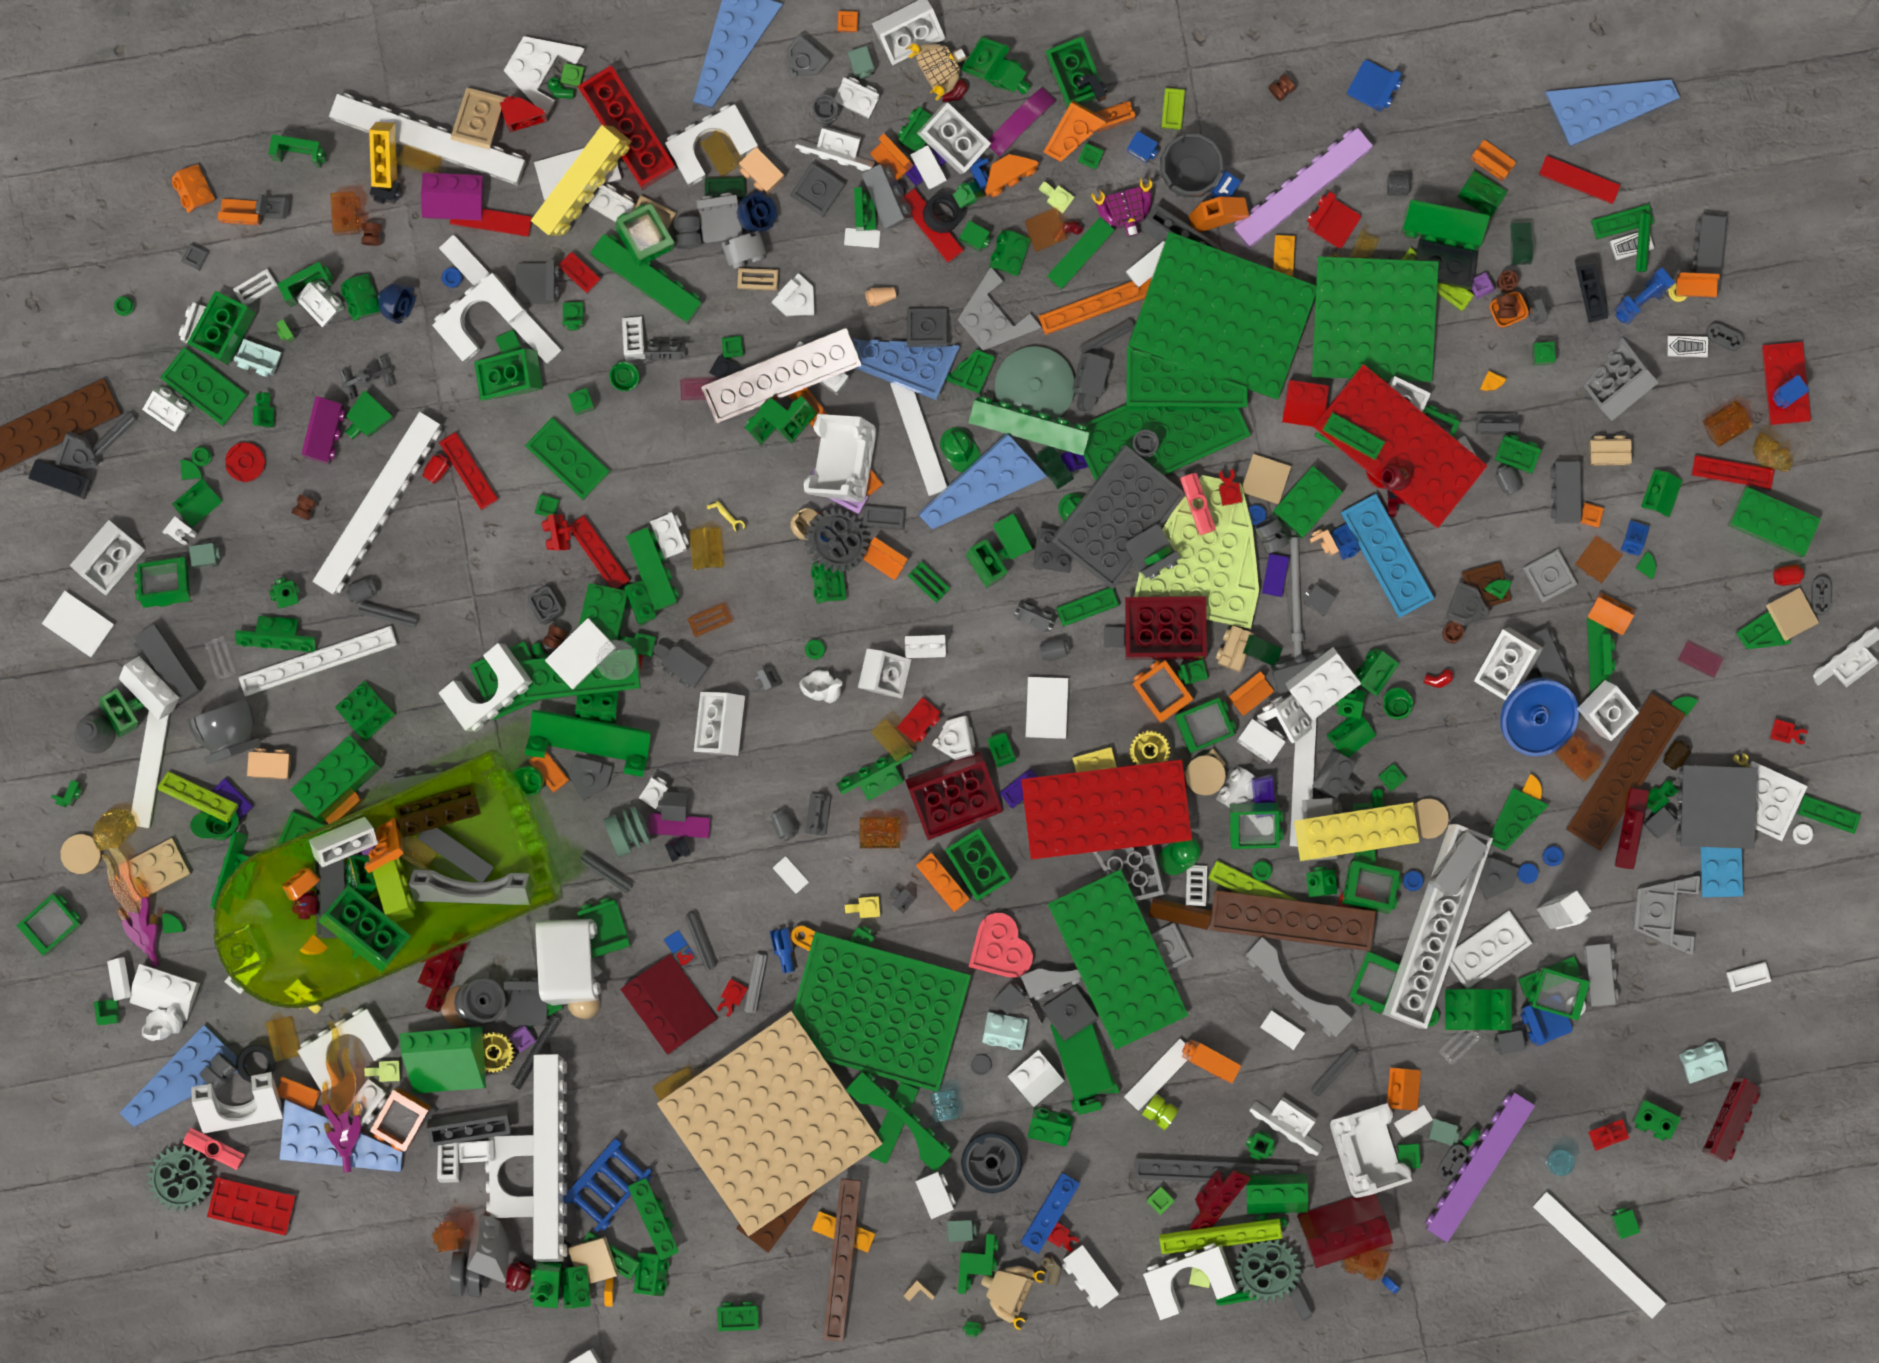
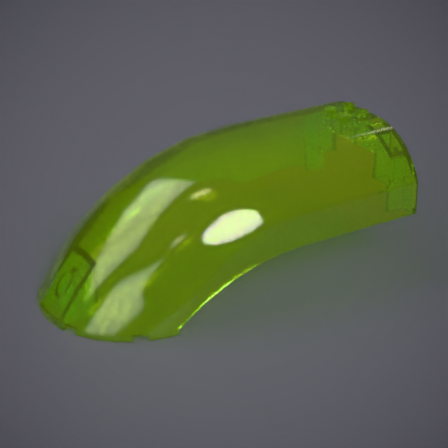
M489 750L362 810L249 857L229 876L222 887L216 902L213 919L215 934L213 935L221 963L231 979L246 993L259 1001L273 1006L304 1008L351 993L463 945L563 899V890L550 850L515 775L497 750ZM470 784L473 785L481 814L437 828L495 868L485 882L498 880L509 873H528L533 883V888L531 889L534 893L530 905L414 901L416 909L413 910L414 917L395 922L411 937L382 973L359 954L357 958H352L353 950L339 938H320L319 940L328 948L319 955H306L299 951L312 935L316 936V915L310 916V920L298 919V915L292 913L291 910L292 900L288 899L282 888V884L300 869L306 867L314 872V856L309 842L310 839L363 817L368 820L376 833L379 825L394 817L397 819L394 807ZM400 828L404 854L399 858L400 861L402 860L405 872L402 874H404L408 882H410L413 870H433L451 879L480 883L417 838L420 833L403 838ZM346 857L343 860L346 861L347 865L348 858ZM315 885L308 891L315 892ZM377 886L369 899L379 896Z

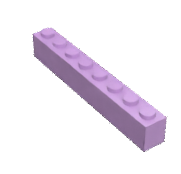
M1359 128L1354 131L1352 129L1347 131L1342 136L1344 139L1340 143L1334 142L1331 144L1324 156L1319 154L1311 161L1313 164L1309 168L1303 167L1296 173L1298 177L1293 181L1288 179L1281 185L1282 190L1277 194L1274 191L1265 198L1266 203L1262 206L1258 204L1251 209L1249 218L1235 222L1236 227L1233 232L1248 249L1372 150L1373 145Z

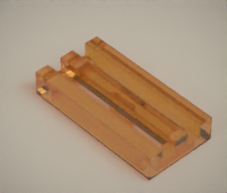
M724 603L687 619L695 638L732 622ZM719 610H723V613L715 615L697 624L693 623V621H696ZM724 616L727 619L697 632L696 628Z

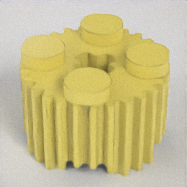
M1152 731L1139 733L1138 737L1136 736L1130 745L1129 756L1133 760V764L1142 765L1168 761L1170 747H1168L1169 743H1166L1167 739H1164V735L1161 736V733L1157 734L1156 731L1154 733ZM1152 746L1154 748L1153 753L1155 755L1147 756L1145 754L1146 750L1144 748H1150Z
M496 1032L484 1034L485 1071L499 1073L508 1069V1066H511L514 1062L515 1047H513L514 1044L511 1043V1040L505 1034ZM492 1047H496V1050H499L497 1058L490 1056V1052L493 1050Z

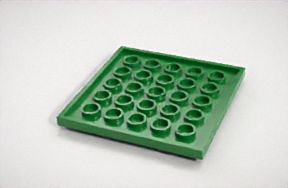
M1318 256L1311 376L1351 379L1364 364L1382 380H1391L1395 376L1404 381L1432 382L1438 261Z

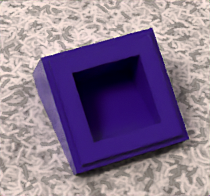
M1069 451L1061 455L1067 474L1088 468L1083 455Z

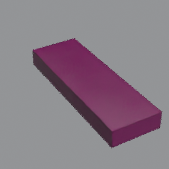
M650 813L649 834L709 839L710 818L686 816L685 822L661 820V814Z

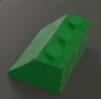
M214 291L187 344L229 365L256 312Z
M1307 1173L1249 1175L1250 1180L1246 1184L1247 1214L1308 1212Z

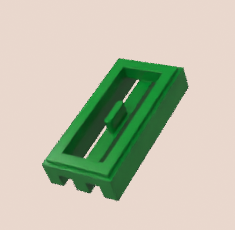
M920 562L907 575L936 604L950 590L923 562ZM922 568L944 590L941 592L919 569ZM915 574L922 578L938 594L937 598L914 577Z

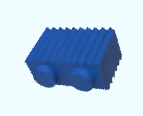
M1796 375L1773 392V400L1778 407L1782 406L1785 409L1810 390L1801 377Z

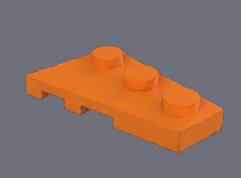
M1072 100L1047 144L1044 153L1061 162L1100 126L1105 124L1107 119Z
M395 817L377 827L375 836L378 844L374 846L373 850H370L368 855L370 861L366 862L364 867L368 873L391 860L398 859L404 854L400 825Z

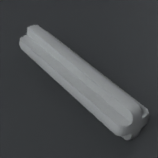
M755 954L744 1007L745 1012H756L767 958L766 955Z

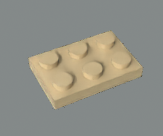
M466 87L451 134V140L490 150L502 112L500 102H503L505 97Z
M173 838L118 866L136 902L191 874Z

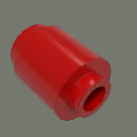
M440 454L437 457L433 455L423 469L424 473L422 476L433 484H436L437 481L440 482L450 467L447 464L449 460Z
M1798 564L1773 569L1775 585L1788 586L1800 584L1801 580L1804 579L1803 568H1799Z

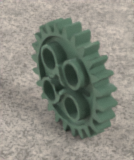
M174 1146V1152L170 1148H166L167 1154L159 1152L161 1159L153 1158L156 1165H149V1168L153 1170V1173H147V1176L152 1177V1180L148 1181L147 1184L153 1185L149 1192H156L153 1199L160 1198L159 1205L166 1203V1209H169L172 1205L174 1211H177L179 1206H181L182 1211H186V1205L190 1209H194L193 1202L200 1205L201 1201L199 1198H207L204 1192H211V1189L207 1187V1184L213 1183V1181L208 1180V1177L212 1176L213 1173L207 1172L211 1165H205L204 1163L207 1158L200 1159L201 1152L194 1154L193 1148L188 1152L186 1146H183L181 1151L178 1146ZM184 1159L190 1162V1168L187 1171L181 1168V1162ZM165 1167H168L172 1172L168 1179L162 1175ZM191 1171H197L196 1174L182 1179V1183L175 1182L166 1187L163 1186L165 1182L178 1178V1173L179 1175H185ZM192 1178L198 1181V1186L195 1190L191 1189L188 1184ZM173 1186L179 1189V1195L176 1198L170 1195V1189Z
M1279 1239L1275 1243H1272V1240H1268L1267 1243L1260 1241V1244L1252 1242V1248L1246 1245L1247 1253L1240 1252L1243 1259H1236L1237 1263L1241 1266L1235 1267V1271L1240 1272L1235 1275L1236 1279H1242L1238 1283L1239 1287L1245 1286L1243 1293L1245 1294L1250 1291V1299L1256 1295L1257 1302L1259 1303L1261 1298H1264L1265 1304L1268 1303L1269 1298H1272L1274 1303H1276V1297L1283 1301L1284 1293L1290 1296L1289 1289L1296 1290L1293 1282H1300L1299 1278L1295 1275L1301 1274V1270L1296 1269L1301 1266L1300 1262H1294L1297 1260L1298 1255H1291L1293 1248L1291 1247L1286 1250L1287 1243L1284 1242L1280 1246ZM1275 1253L1278 1255V1258L1275 1261H1269L1267 1259L1268 1255ZM1257 1262L1260 1266L1257 1270H1251L1249 1268L1250 1264ZM1266 1267H1268L1269 1269H1271V1273H1270V1274H1268L1267 1272H1265V1268H1266ZM1279 1271L1287 1273V1276L1283 1279L1276 1277ZM1261 1280L1269 1282L1265 1288L1259 1287L1258 1283Z

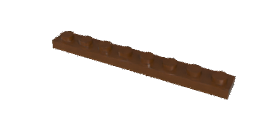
M840 1179L823 1340L844 1341L861 1180Z

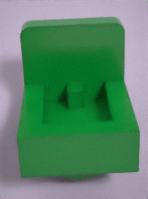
M1005 732L995 734L987 739L997 768L1016 761Z
M71 780L64 798L52 794L51 798L56 800L55 804L66 808L67 805L73 806L75 800L79 799L82 794V783Z
M864 925L862 928L857 926L849 941L870 946L875 936L872 935L873 931Z

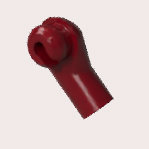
M958 80L953 91L942 96V102L961 100L968 90L966 81Z
M1077 221L1064 222L1053 234V237L1061 242L1067 233L1073 232L1079 235L1083 228Z

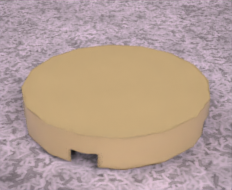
M1207 755L1199 756L1192 760L1187 766L1185 773L1186 783L1190 790L1203 796L1213 795L1219 791L1226 777L1225 769L1221 762Z
M1422 799L1413 805L1419 837L1425 839L1436 838L1445 831L1449 817L1443 804L1434 799Z
M85 834L69 837L63 843L60 851L64 867L76 874H86L93 871L101 860V849L98 842L93 837Z

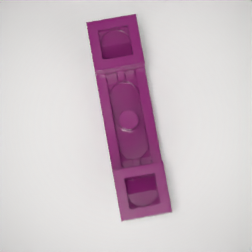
M1041 87L989 138L988 141L991 143L989 147L1001 157L1014 144V141L1056 101Z

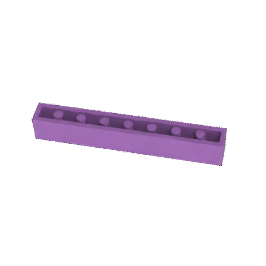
M1516 1093L1506 1095L1502 1102L1504 1107L1500 1112L1496 1111L1491 1119L1493 1124L1489 1129L1485 1128L1481 1134L1480 1139L1482 1141L1479 1146L1474 1145L1469 1153V1156H1471L1468 1163L1464 1162L1458 1170V1173H1460L1457 1180L1453 1179L1447 1187V1190H1449L1446 1197L1442 1196L1436 1204V1207H1438L1435 1214L1431 1213L1425 1221V1224H1427L1425 1229L1447 1243L1535 1107V1105Z

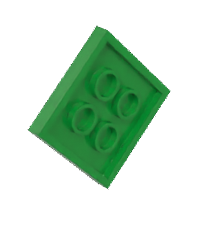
M525 641L509 648L517 661L533 660ZM484 658L469 666L486 703L497 692L498 678ZM518 694L513 698L514 701L507 707L503 706L498 711L499 714L492 720H497L541 700L523 702L521 694Z

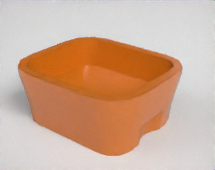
M1517 291L1504 295L1517 297V303L1515 304V309L1517 310L1516 318H1497V311L1499 310L1497 299L1490 303V311L1499 327L1510 326L1528 316L1529 311L1522 295Z
M304 867L283 883L282 888L288 899L294 901L317 884L320 878L310 868Z

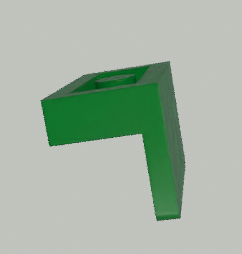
M1654 470L1641 507L1658 512L1665 517H1670L1682 485V479L1669 472Z
M202 478L174 501L172 505L187 523L193 527L221 504L222 500Z
M1013 513L993 524L1011 560L1034 550L1016 514Z
M1361 715V719L1348 718L1328 733L1326 737L1340 754L1349 758L1375 738L1376 734L1367 720Z

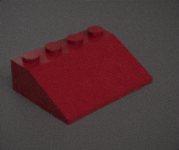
M1206 596L1125 597V660L1206 659Z
M980 751L972 756L958 759L905 780L927 840L1003 812Z
M671 954L620 989L667 1055L718 1020Z
M1734 1078L1703 1147V1153L1723 1162L1733 1158L1736 1151L1733 1147L1736 1141H1740L1743 1136L1744 1130H1742L1744 1123H1748L1751 1118L1752 1112L1750 1109L1753 1104H1757L1761 1094L1758 1093L1760 1089L1758 1086L1745 1078Z
M1376 1194L1358 1198H1347L1297 1215L1315 1268L1393 1243L1391 1230Z

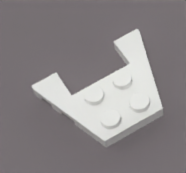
M523 36L504 72L535 106L543 109L546 116H548L555 104V100L539 92V88L558 56L577 66L585 49Z

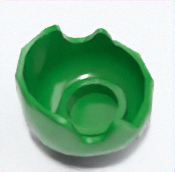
M619 362L613 365L609 372L610 383L615 389L622 392L634 389L640 380L638 369L630 362Z
M1399 687L1392 688L1383 696V709L1391 719L1402 720L1407 718L1413 711V699L1405 689Z
M526 765L514 771L511 782L515 791L523 792L526 796H530L541 791L544 785V776L537 767Z

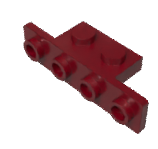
M1629 789L1615 867L1634 869L1649 795L1647 790Z
M455 933L448 951L434 945L432 946L418 980V983L432 988L425 1008L435 1012L440 1011L444 1004L445 995L451 987L453 977L467 948L468 937Z
M1233 1170L1226 1179L1223 1172L1216 1171L1195 1198L1200 1213L1191 1223L1190 1229L1212 1228L1248 1183L1250 1176Z

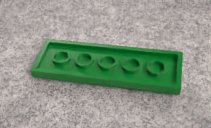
M637 648L614 650L574 690L545 661L547 658L518 661L532 680V683L528 686L529 689L521 694L523 702L641 689Z

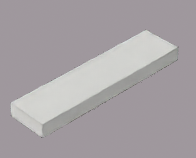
M1181 1039L1124 1096L1138 1111L1187 1061L1182 1058V1049L1185 1043Z

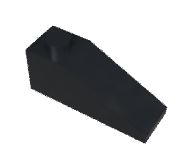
M1595 256L1576 259L1575 265L1588 322L1608 319Z
M35 460L28 477L30 480L84 500L92 482L88 478Z

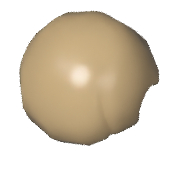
M804 508L796 512L790 522L793 534L799 539L808 540L804 538L809 533L806 531V528L811 526L809 522L815 519L814 517L818 513L810 508Z
M599 999L570 1003L567 1006L573 1016L586 1020L597 1015L600 1010L601 1001Z

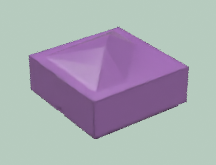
M1487 272L1474 277L1471 289L1476 299L1495 291Z
M525 1025L520 1026L508 1035V1038L520 1053L536 1042Z

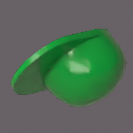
M1192 838V841L1175 842L1165 847L1159 855L1161 869L1169 875H1179L1195 865L1201 856L1199 843Z

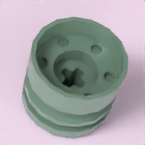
M636 806L630 808L632 817H629L627 811L623 810V821H620L616 814L603 819L619 858L632 853L630 843L634 842L638 849H642L640 839H643L646 846L651 845L650 832Z

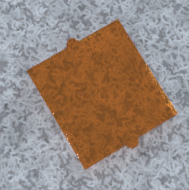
M1056 208L1025 221L1029 233L1028 238L1031 239L1035 252L1067 240L1063 228L1064 222H1061Z
M1595 536L1575 565L1585 571L1587 576L1590 575L1602 584L1623 555L1613 549L1611 544H1606Z

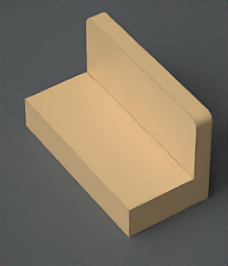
M918 1279L903 1295L910 1301L921 1289L931 1300L935 1298V1295Z

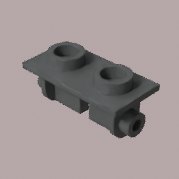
M1020 601L1017 606L1018 609H1016L1014 614L1017 620L1030 625L1033 618L1036 620L1033 627L1044 632H1051L1057 617L1049 610L1036 608L1031 602Z
M810 793L806 834L825 836L830 796Z

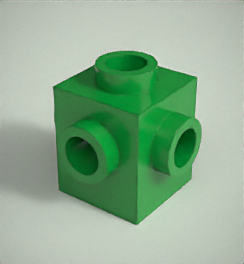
M286 577L274 580L275 584H271L269 594L272 602H276L277 608L281 609L299 603L297 598L299 589L296 582L293 583L291 579L287 580ZM286 589V594L282 595V591Z
M1356 689L1349 692L1335 703L1334 706H1338L1337 714L1347 718L1361 719L1366 692Z
M1317 867L1314 868V872L1306 873L1309 897L1337 894L1335 870Z
M1261 1130L1260 1133L1255 1132L1254 1135H1249L1245 1145L1248 1146L1247 1151L1251 1152L1250 1157L1261 1161L1262 1158L1267 1159L1268 1156L1271 1157L1273 1155L1276 1145H1273L1275 1140L1270 1139L1271 1134ZM1257 1142H1263L1264 1147L1258 1149L1256 1147Z

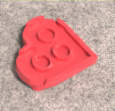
M993 913L982 920L969 963L970 968L1013 978L1022 976L1029 970L1033 958L1031 948L1025 941L1018 938L1016 922L1010 916L1004 913Z

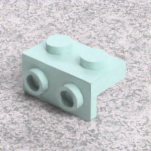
M243 339L238 355L234 357V361L242 369L249 370L250 367L256 369V373L267 377L268 374L274 376L282 353Z
M988 1012L982 1042L990 1046L1022 1050L1027 1019Z
M1717 1041L1708 1042L1703 1046L1689 1049L1679 1054L1690 1084L1728 1070L1723 1050Z

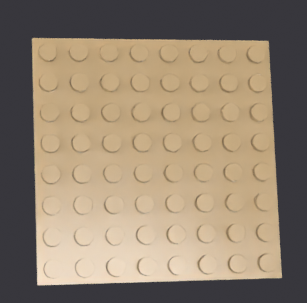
M792 1011L657 1103L748 1236L882 1145V1142Z

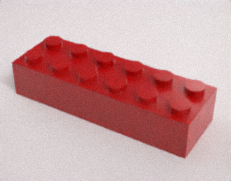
M612 65L578 85L580 93L600 125L614 126L632 141L629 144L630 149L621 158L642 191L676 170L675 165Z

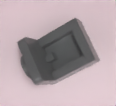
M259 194L258 201L256 202V214L269 219H286L289 200Z

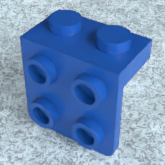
M1365 60L1352 81L1347 94L1363 104L1382 112L1384 107L1388 109L1393 100L1390 96L1393 89L1397 91L1403 80L1399 78L1402 73L1396 70L1391 73Z
M1554 995L1538 1002L1565 1010L1559 995ZM1531 1005L1521 1008L1522 1013H1520L1522 1022L1524 1025L1527 1024L1530 1031L1528 1032L1529 1039L1536 1046L1571 1033L1573 1030L1568 1017L1531 1007Z

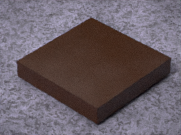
M1501 562L1461 573L1464 584L1478 589L1485 606L1490 607L1511 601L1509 590L1502 600L1484 590L1490 583L1496 580H1506Z

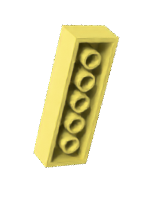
M601 125L531 221L549 236L565 235L571 228V222L581 215L585 203L588 204L593 199V193L597 187L600 188L605 183V177L609 171L612 172L617 167V161L620 156H624L630 149L629 144L632 141L614 126Z
M1413 802L1294 821L1300 861L1419 842Z

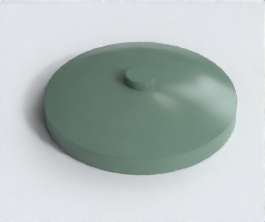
M1025 347L1009 355L999 367L995 379L996 399L998 403L1006 401L1011 403L1012 407H1027L1031 409L1030 412L1037 414L1038 412H1045L1050 415L1049 417L1057 419V417L1064 415L1072 403L1074 376L1068 363L1058 353L1044 347Z

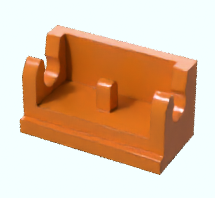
M1127 101L1094 112L1107 119L1106 123L1096 131L1099 133L1134 121L1136 116L1131 108V102Z

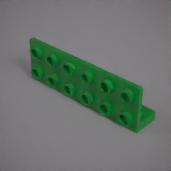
M532 710L525 755L545 758L548 746L626 760L623 774L643 777L648 762L651 732Z

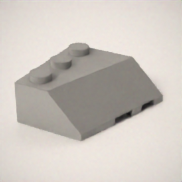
M1623 337L1618 341L1620 345L1614 352L1610 351L1607 355L1608 360L1602 367H1598L1584 385L1590 396L1611 421L1659 383Z
M1154 845L1093 852L1107 875L1121 869L1135 901L1166 895Z

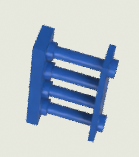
M1660 268L1645 284L1647 288L1633 300L1629 296L1624 298L1615 309V316L1621 323L1625 322L1629 325L1641 312L1640 306L1651 297H1656L1659 300L1675 282L1663 268Z
M617 1138L614 1139L572 1186L567 1195L563 1197V1201L567 1205L570 1202L576 1203L598 1223L595 1228L597 1232L600 1229L606 1230L612 1223L609 1219L631 1196L628 1189L629 1185L608 1167L607 1161L611 1156L619 1159L639 1177L638 1181L645 1178L649 1181L653 1177L650 1175L653 1171L651 1168L644 1172L622 1152L623 1149L620 1146L623 1143ZM597 1172H603L626 1193L619 1202L615 1201L594 1182L593 1176ZM584 1187L590 1188L612 1208L605 1218L581 1197L582 1195L579 1192Z
M1063 1172L1061 1173L1022 1238V1245L1039 1254L1079 1187V1182Z

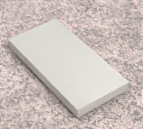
M583 149L534 162L545 201ZM618 165L612 172L609 171L603 185L622 180Z
M1507 911L1454 949L1449 967L1464 988L1469 989L1530 946L1532 942L1511 912Z

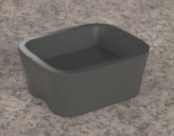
M544 586L531 593L527 598L528 605L540 624H549L564 614V606L551 586Z

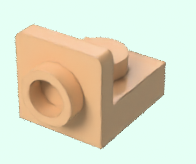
M1320 529L1311 534L1312 538L1309 540L1311 544L1322 539L1323 542L1320 544L1325 553L1329 552L1330 556H1333L1339 552L1328 530L1323 532Z

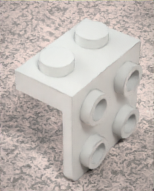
M1293 695L1285 698L1279 696L1273 699L1270 704L1262 708L1263 712L1257 716L1263 722L1277 716L1291 743L1297 742L1311 730L1309 719L1305 716L1301 705Z

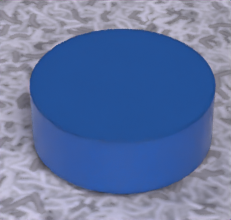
M447 268L442 274V281L448 288H456L462 282V274L456 268Z
M1253 505L1249 507L1248 512L1252 525L1256 526L1266 519V511L1262 506Z
M1556 846L1546 848L1542 855L1544 863L1551 867L1559 865L1563 860L1561 849Z
M1529 863L1520 866L1517 873L1518 879L1524 884L1533 883L1538 877L1537 868Z
M1410 871L1404 875L1403 885L1409 891H1417L1423 885V877L1417 871Z
M1387 1274L1381 1279L1382 1283L1394 1294L1401 1289Z

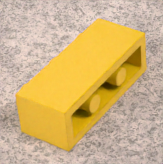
M375 122L369 130L371 186L391 188L394 181L396 182L395 123Z

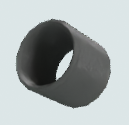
M1388 174L1387 193L1389 196H1406L1409 194L1408 174Z

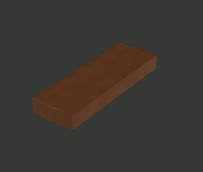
M1153 898L1148 917L1207 930L1212 911Z

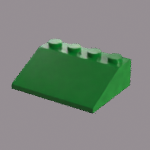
M1411 199L1405 210L1401 233L1405 234V237L1417 239L1418 236L1425 238L1426 241H1443L1445 245L1456 247L1457 244L1464 246V249L1475 251L1476 248L1479 249L1482 245L1490 215Z
M482 1027L400 1033L401 1055L414 1094L486 1088Z

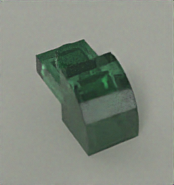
M1531 222L1511 223V265H1531L1533 258Z
M1048 446L1035 455L1041 468L1057 490L1074 479L1072 473L1053 447Z

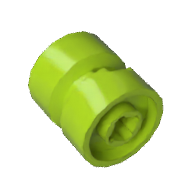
M1156 1093L1141 1115L1150 1121L1155 1120V1124L1165 1131L1179 1109L1171 1103L1166 1104L1165 1099Z

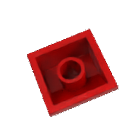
M509 96L504 98L503 102H500L510 133L548 122L543 109L520 97Z
M1289 380L1282 423L1313 427L1325 412L1329 386Z

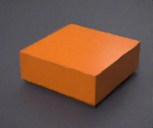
M838 11L837 31L857 33L858 11Z
M1584 503L1580 523L1599 528L1604 508Z

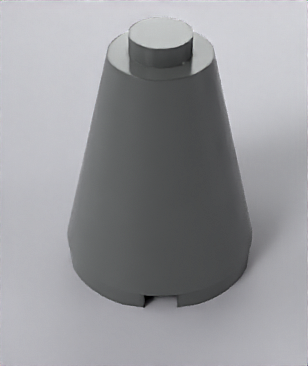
M89 714L77 723L74 735L76 743L82 750L92 754H99L111 747L115 730L107 717L101 714Z

